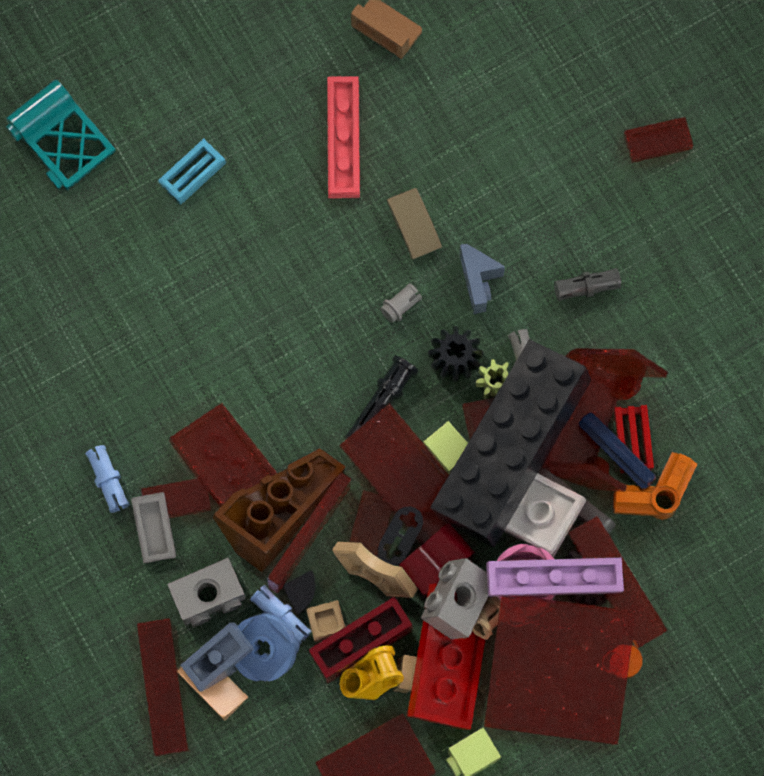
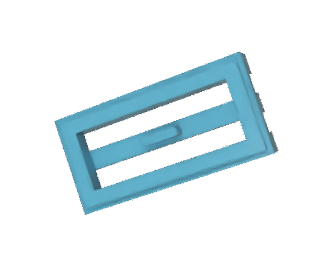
M202 139L166 172L158 182L181 205L226 164V160L205 139ZM204 150L208 152L173 185L170 183ZM212 159H215V161H213L202 173H200L190 184H188L181 192H179V190L188 181H190Z

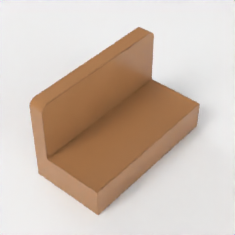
M369 0L364 7L358 4L351 13L352 27L401 59L422 33V28L380 0Z

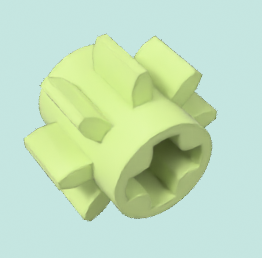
M492 359L491 366L487 369L482 366L479 367V373L484 378L476 380V387H484V399L489 395H497L508 376V362L501 366L497 365L495 360ZM497 376L502 378L501 383L497 382L495 385L490 383L491 378L495 379Z

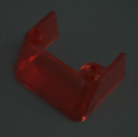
M573 349L565 357L586 366L592 381L540 469H546L556 477L589 489L625 492L627 486L609 475L608 462L601 457H597L600 447L579 427V422L584 415L591 412L608 427L617 400H628L635 396L641 388L643 377L666 378L668 371L634 349Z

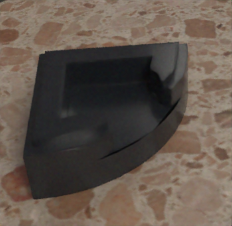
M312 570L282 585L298 616L306 611L315 595L316 583Z

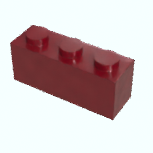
M393 597L310 648L309 654L325 681L329 684L339 678L346 669L365 657L369 651L380 646L391 645L411 633L412 623L396 598Z

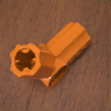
M671 452L655 487L649 486L646 489H641L637 485L616 484L613 499L614 514L653 516L660 520L672 517L680 505V501L698 464L690 457L681 453ZM661 495L667 496L672 501V507L669 509L659 507L656 503V497Z

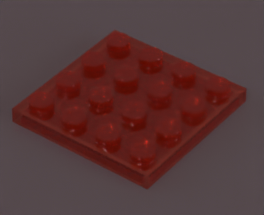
M501 596L484 727L618 745L636 611L524 596Z

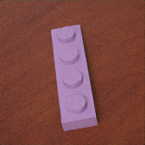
M622 558L488 561L486 563L488 597L622 593L624 591Z

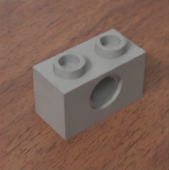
M229 557L167 584L185 626L190 623L193 627L204 624L211 619V614L220 610L223 613L236 610L242 606L241 601L246 599ZM212 587L217 590V596L213 601L203 602L199 599L200 592L204 588Z
M465 558L448 561L442 567L439 573L440 580L435 590L427 597L424 605L425 610L421 617L422 620L450 639L469 638L488 598L487 573ZM455 592L457 593V596H458V601H457V603H456L455 598H454Z

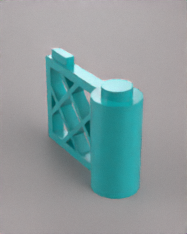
M56 79L6 118L9 123L5 127L6 130L17 142L22 139L29 145L50 170L46 173V176L58 189L62 186L67 190L70 189L116 151L113 145L74 102L64 86ZM75 113L82 121V133L63 132L64 121ZM60 125L59 131H53ZM86 127L90 130L92 134H85ZM45 136L59 137L57 153L43 152L37 143ZM63 137L81 139L80 155L61 153ZM85 139L98 140L105 150L97 156L84 155ZM50 158L57 159L56 165L50 160ZM61 159L79 160L78 172L69 179L60 171ZM83 161H90L82 168Z

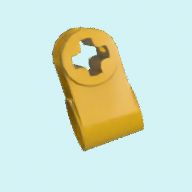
M393 646L377 647L342 673L339 683L342 694L348 698L376 700L386 691L403 682V673L398 671L393 658L395 655Z

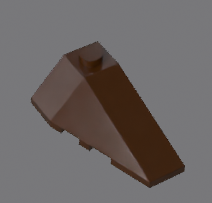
M319 448L289 464L287 469L272 477L268 475L260 479V483L245 490L243 488L235 492L213 515V519L235 553L263 572L287 545L346 467Z

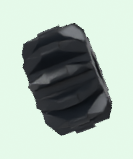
M458 326L453 327L452 335H449L445 329L441 330V339L433 338L431 345L434 349L428 351V357L435 359L431 363V368L433 370L442 368L440 373L442 379H445L449 373H453L452 379L454 382H458L459 373H462L466 379L471 378L470 369L479 370L481 364L477 359L483 358V350L477 349L480 345V339L473 338L469 340L471 336V330L469 329L465 330L463 335H460ZM454 349L456 353L462 351L461 358L458 359L455 355L450 356V350Z

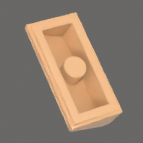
M182 667L177 670V673L224 721L249 698L229 677L200 692Z

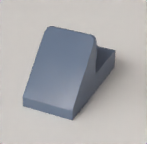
M462 244L460 245L459 256L473 314L486 312L487 301L491 300V292L488 281H482L503 277L505 267L470 245Z
M229 623L180 666L198 690L203 692L237 671L235 665L253 651L254 648L237 625Z

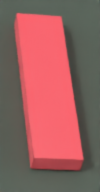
M359 76L327 77L328 198H360Z

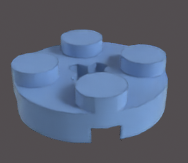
M263 613L247 618L237 626L254 648L253 651L235 665L243 676L254 681H273L285 675L292 668L296 660V654L299 651V642L285 621L270 613ZM258 640L269 643L270 654H259L260 645L257 643Z

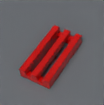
M640 405V407L628 406L627 408L615 407L616 436L625 444L622 416H628L632 452L639 459L635 415H640L645 465L652 471L654 469L647 405Z

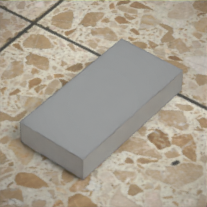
M160 492L131 498L143 563L175 558L176 551L165 493Z

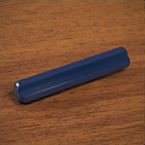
M590 412L581 418L579 427L641 489L648 488L656 479L655 474L594 413Z

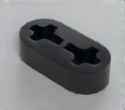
M408 506L399 509L395 513L377 548L378 555L382 561L391 565H397L406 558L423 525V516L419 510ZM409 512H413L417 526L415 528L409 527L404 535L400 534L399 531L403 525V522L399 520L400 515H408ZM396 536L402 538L398 545V549L402 553L399 557L393 556L391 560L385 557L387 552L383 547L386 543L391 545Z

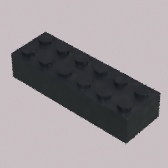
M530 339L528 340L430 508L438 519L495 548L592 381L586 366Z

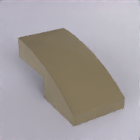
M417 188L386 199L411 259L442 248Z

